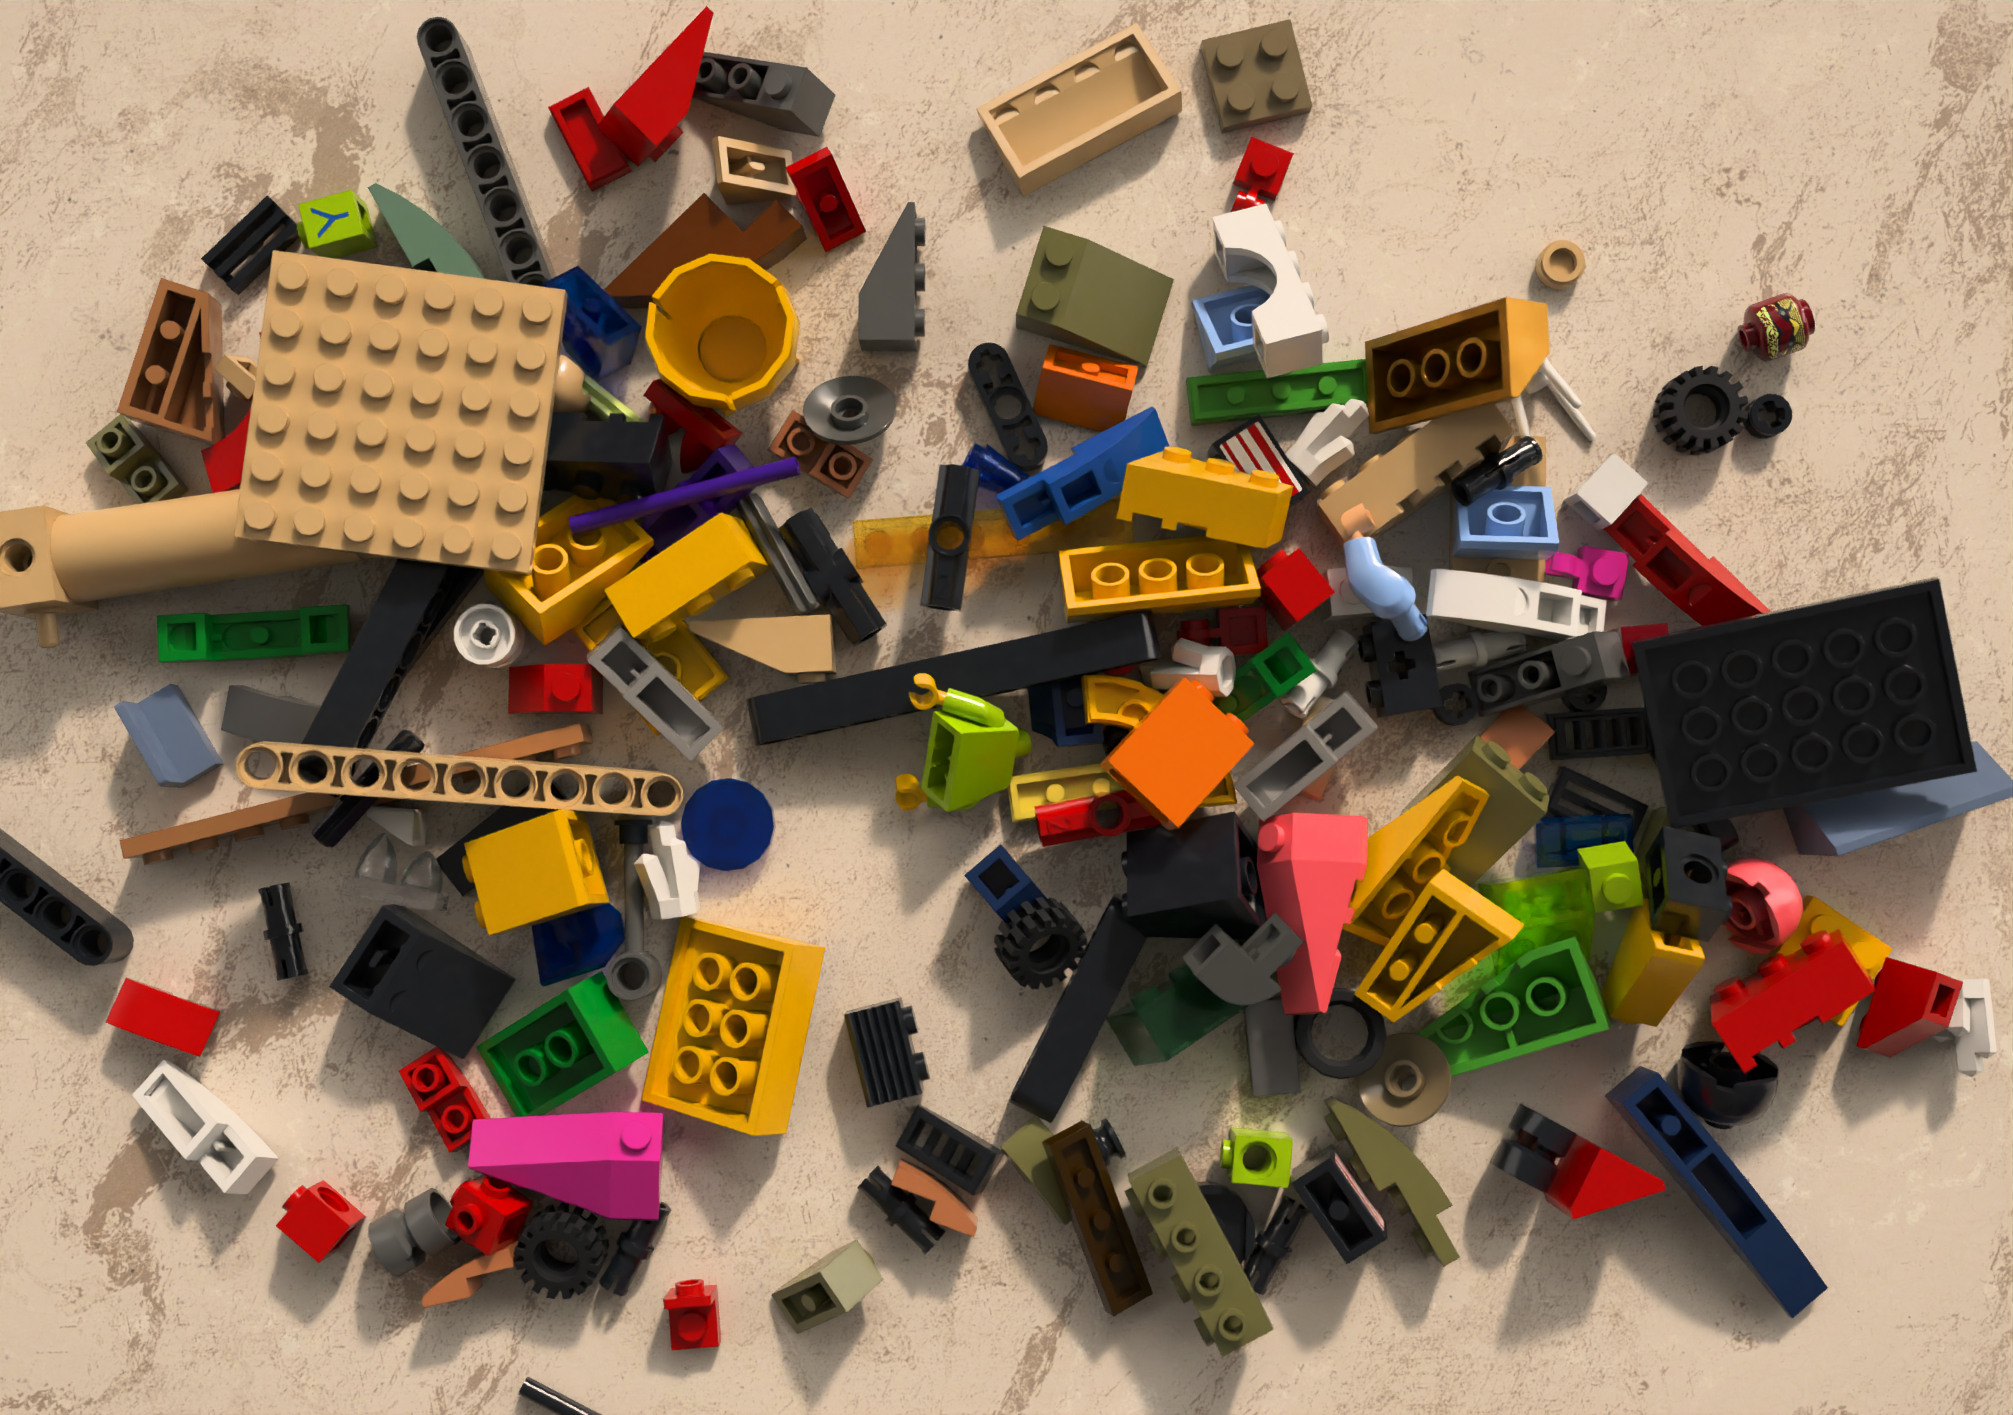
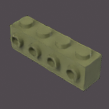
M1178 1147L1128 1173L1131 1188L1127 1189L1125 1194L1137 1217L1146 1213L1154 1231L1147 1235L1160 1260L1169 1257L1173 1263L1177 1274L1170 1278L1184 1304L1192 1300L1197 1308L1200 1317L1193 1321L1206 1346L1209 1347L1215 1343L1222 1357L1274 1330L1263 1305Z

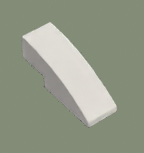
M163 1060L132 1095L184 1159L197 1160L224 1193L248 1194L279 1159L238 1115L170 1060Z

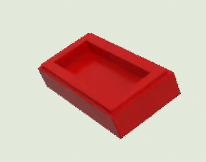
M589 87L548 107L592 192L633 172L623 152L597 128L604 115Z

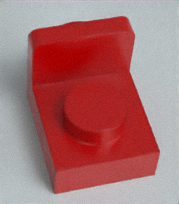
M689 1279L675 1283V1288H670L663 1298L664 1309L669 1311L671 1351L719 1347L721 1343L717 1285L704 1286V1280Z

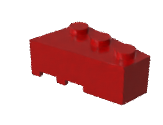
M1839 929L1830 934L1826 930L1814 933L1800 943L1801 949L1786 957L1781 953L1770 956L1758 964L1756 967L1757 972L1742 980L1739 976L1731 977L1714 988L1715 994L1710 996L1712 1025L1744 1074L1757 1066L1752 1057L1773 1043L1778 1042L1781 1048H1786L1797 1041L1792 1032L1817 1019L1820 1023L1824 1024L1876 991L1871 976Z

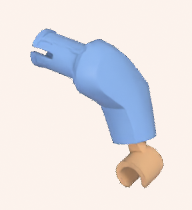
M1362 503L1349 509L1341 517V522L1351 540L1343 543L1349 587L1357 598L1376 616L1389 619L1403 640L1414 641L1419 639L1427 631L1426 625L1428 621L1414 604L1416 597L1415 589L1404 577L1383 565L1376 541L1371 537H1363L1362 534L1376 527L1370 512L1365 509Z

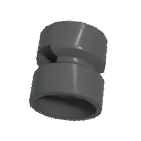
M430 1188L406 1202L404 1212L395 1208L369 1223L368 1233L373 1251L383 1267L393 1276L400 1277L425 1262L426 1254L436 1256L461 1241L458 1234L445 1226L452 1207L438 1190Z

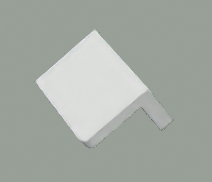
M1612 454L1607 457L1585 482L1575 487L1563 501L1596 531H1599L1611 525L1649 483L1617 454Z

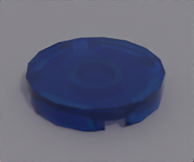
M733 778L713 780L697 789L685 804L681 819L683 841L692 856L706 867L721 871L744 869L759 860L771 846L776 828L774 810L765 795L751 783Z

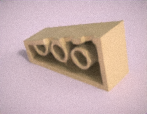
M1495 403L1433 419L1422 428L1418 427L1401 438L1397 446L1384 456L1380 453L1369 459L1358 469L1360 473L1347 483L1339 480L1320 494L1322 501L1318 503L1316 514L1344 552L1343 543L1351 540L1341 522V517L1344 512L1362 503L1365 509L1370 512L1376 525L1375 528L1362 535L1363 537H1371L1375 540L1451 489V482L1454 479L1465 475L1479 466L1486 455L1492 452L1500 453L1504 451L1514 433V429Z

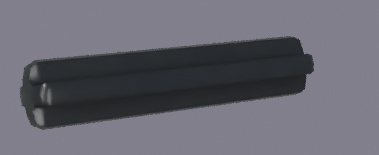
M402 730L384 750L420 753L424 749V743L413 732ZM372 762L356 782L362 785L375 783L380 775L376 763ZM342 795L312 828L311 834L319 843L326 847L336 846L379 797Z

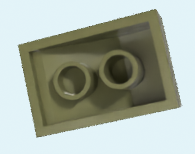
M1043 226L1016 312V328L1147 368L1174 279L1089 239Z

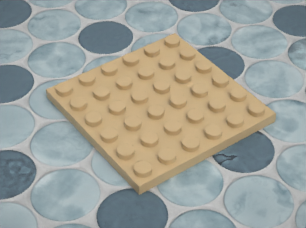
M273 250L234 537L242 540L532 575L568 297L566 290Z

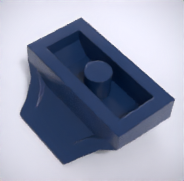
M1081 677L1028 688L1033 732L1052 739L1057 748L1104 743L1103 724H1086Z

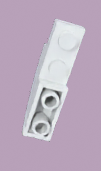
M1432 569L1426 616L1500 633L1519 632L1562 642L1593 631L1603 632L1606 601L1583 596L1582 590L1538 581L1467 571Z

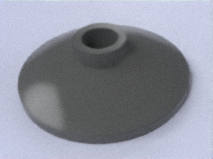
M843 376L826 381L817 386L808 395L803 405L804 422L809 431L823 441L839 445L859 444L878 437L890 427L896 414L895 399L891 391L882 383L862 376Z

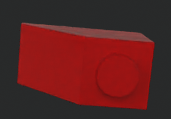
M537 664L509 667L508 713L603 714V675L591 664Z

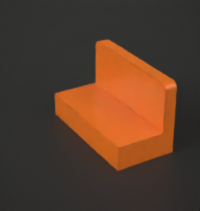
M1050 344L1042 366L1033 411L1035 415L1103 432L1125 421L1139 367Z

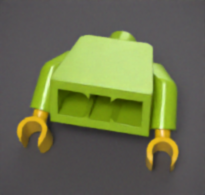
M926 673L916 674L913 677L914 683L921 688L929 689V692L924 695L909 692L912 704L920 710L930 709L936 704L943 707L942 710L933 711L921 788L919 779L916 776L907 773L897 776L895 779L896 790H898L895 793L896 803L905 811L916 809L921 802H927V806L930 808L945 809L947 812L955 810L969 811L985 797L1008 787L1011 783L1015 758L1026 756L1030 753L1032 748L1031 738L1026 730L1018 729L1004 717V713L1000 708L977 696L951 688L948 689V692L938 690L934 679Z

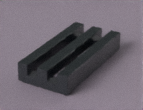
M267 195L201 259L214 270L213 272L233 292L239 295L271 265L273 250L284 252L299 238L297 224ZM284 224L286 228L233 277L231 273L248 256L254 255L264 245V241Z
M1559 766L1555 783H1552L1548 790L1550 798L1547 812L1566 821L1577 819L1592 820L1558 804L1560 798H1563L1605 819L1620 818L1628 824L1626 844L1630 848L1649 806L1572 769ZM1570 781L1634 811L1631 819L1566 789L1567 782ZM1607 834V835H1609V836H1611V837H1613V838H1615V839H1618V840H1620V841H1623V840H1621V839H1619V838H1616V837H1614V836H1612V835H1610V834Z

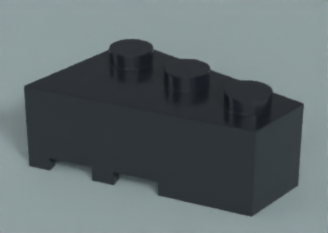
M553 412L543 491L557 489L572 492L578 497L587 500L603 498L620 503L664 492L673 463L664 414H650L648 422H625L627 417L624 413H610L608 421H586L587 416L584 413Z

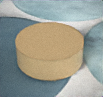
M1567 240L1554 241L1548 244L1538 255L1535 264L1536 274L1539 280L1549 288L1558 290L1568 288L1582 276L1586 263L1585 256L1582 250L1573 242Z

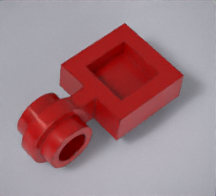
M1251 136L1233 181L1234 185L1249 190L1248 194L1242 191L1238 192L1231 212L1264 204V200L1257 198L1258 194L1275 201L1294 153Z
M1265 606L1216 609L1217 628H1209L1208 619L1180 621L1181 630L1176 631L1177 640L1184 638L1205 646H1210V638L1218 637V647H1227L1234 655L1260 653L1268 647Z

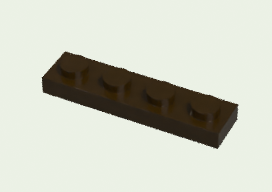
M1082 1120L1042 1141L1104 1309L1112 1316H1116L1152 1295L1153 1292L1091 1124Z

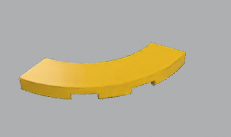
M1083 675L1081 677L1086 724L1112 725L1131 731L1164 695L1143 685L1141 682L1122 677L1107 675ZM1230 772L1197 808L1238 804Z

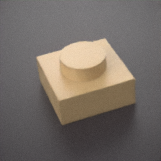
M225 354L214 369L228 381L226 387L229 391L245 401H251L253 399L257 364L249 357Z

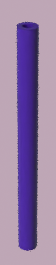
M796 457L787 458L569 517V525L574 535L582 534L800 475L799 464Z

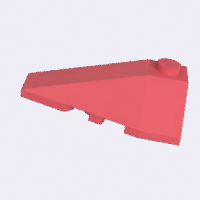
M1289 813L1269 817L1264 822L1259 819L1257 869L1266 918L1268 920L1276 913L1304 942L1296 950L1292 960L1276 970L1278 983L1281 987L1280 993L1284 1014L1293 1016L1327 1012L1342 958L1337 946L1344 923L1351 925L1355 910L1348 906L1356 879L1363 881L1367 867V817Z

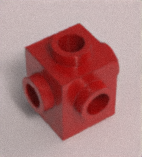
M482 1175L474 1180L463 1182L455 1190L450 1200L452 1208L445 1226L458 1234L463 1242L476 1247L489 1256L517 1241L533 1201L511 1187V1184Z

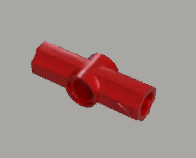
M1126 790L1099 792L1093 796L1034 806L1041 847L1100 836L1114 837L1126 831L1162 825ZM1106 801H1114L1119 809L1117 821L1110 826L1099 825L1096 819L1098 807Z

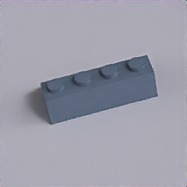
M1971 741L1977 772L1783 808L1799 855L1840 856L2013 797V780L1977 741Z

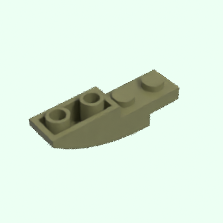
M1333 1096L1324 1100L1330 1111L1328 1115L1324 1116V1120L1338 1142L1346 1139L1354 1153L1347 1160L1361 1184L1369 1180L1378 1191L1393 1184L1394 1187L1387 1190L1388 1195L1401 1216L1407 1213L1410 1214L1418 1228L1412 1231L1411 1235L1425 1258L1433 1255L1443 1267L1460 1258L1436 1216L1453 1205L1424 1164L1399 1139L1368 1115Z

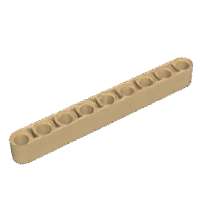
M268 741L257 742L243 749L238 755L235 764L236 774L239 779L247 786L256 789L650 816L670 815L679 808L683 799V789L679 781L670 774L658 770ZM263 751L273 757L275 771L272 776L260 778L251 773L248 761L253 752ZM309 755H316L325 760L328 767L325 779L313 782L303 777L300 771L302 759ZM359 759L372 760L379 768L380 775L378 780L371 785L357 783L351 775L352 764ZM410 763L423 764L430 772V781L422 788H410L402 780L401 773L403 768ZM468 766L477 770L481 780L476 789L470 792L457 790L451 780L452 774L456 769ZM511 770L523 771L529 777V786L520 795H509L501 787L503 776ZM566 773L574 776L577 780V789L573 796L560 799L551 793L550 786L556 776ZM610 777L622 779L625 785L624 795L615 802L604 801L599 794L600 785ZM657 781L669 782L672 794L668 802L657 806L651 804L647 797L649 787Z

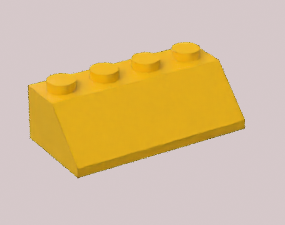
M1206 535L1059 551L1061 592L1066 623H1089L1144 611L1162 614L1171 612L1183 613L1190 610L1219 607L1230 608L1238 605L1253 604L1260 597L1261 588L1249 545L1209 538Z

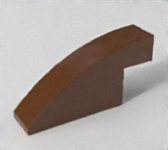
M703 193L604 290L619 308H649V302L654 303L652 295L674 268L708 254L749 258L764 270H768L807 240L802 224L777 200L742 231Z

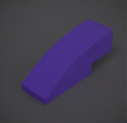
M735 444L720 447L710 455L688 480L680 481L673 489L754 468V466ZM756 487L647 516L639 526L653 538L654 545L639 560L640 563L644 564L719 513L728 515L737 507L739 500L750 494Z

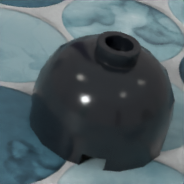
M1705 1041L1685 1045L1677 1066L1678 1089L1683 1102L1697 1116L1703 1118L1708 1125L1718 1129H1731L1734 1126H1742L1760 1119L1769 1109L1777 1092L1779 1069L1768 1057L1760 1053L1754 1055L1752 1058L1757 1066L1744 1074L1731 1052H1721L1725 1045L1724 1042Z

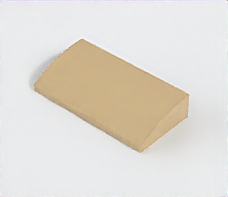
M1135 23L976 109L996 151L1024 197L1182 112V92L1139 25Z

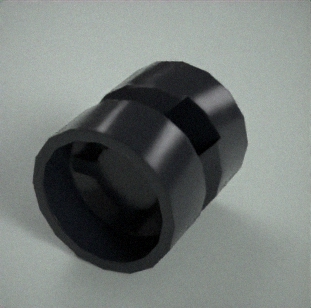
M1520 1103L1508 1126L1512 1136L1509 1139H1502L1490 1163L1524 1183L1547 1193L1559 1171L1555 1160L1556 1158L1566 1157L1577 1133ZM1537 1141L1536 1151L1530 1149L1532 1144Z

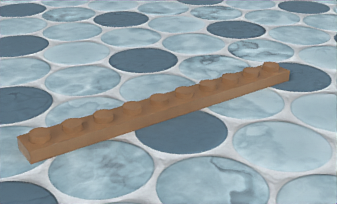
M577 723L455 755L536 761L538 757L553 754L554 760H562L581 755V746L592 744L594 741L590 725ZM423 764L409 766L401 773L404 783L414 789L426 786L431 778L428 768ZM468 766L456 769L451 777V780L462 777L464 784L481 780L478 771ZM307 792L119 840L123 858H143L144 865H151L174 859L172 852L174 850L188 847L190 854L218 848V839L234 835L235 842L262 837L265 835L264 827L280 824L281 830L302 827L310 824L309 816L323 812L327 813L342 797V794L334 798L326 793ZM379 797L372 807L392 804L401 801V798Z

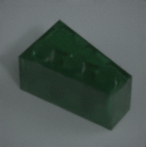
M1238 939L1235 941L1242 946L1247 940ZM1185 962L1168 973L1170 979L1157 987L1151 985L1130 998L1131 1002L1107 1016L1106 1020L1133 1065L1138 1066L1167 1062L1249 1005L1229 1003L1218 997L1195 976Z

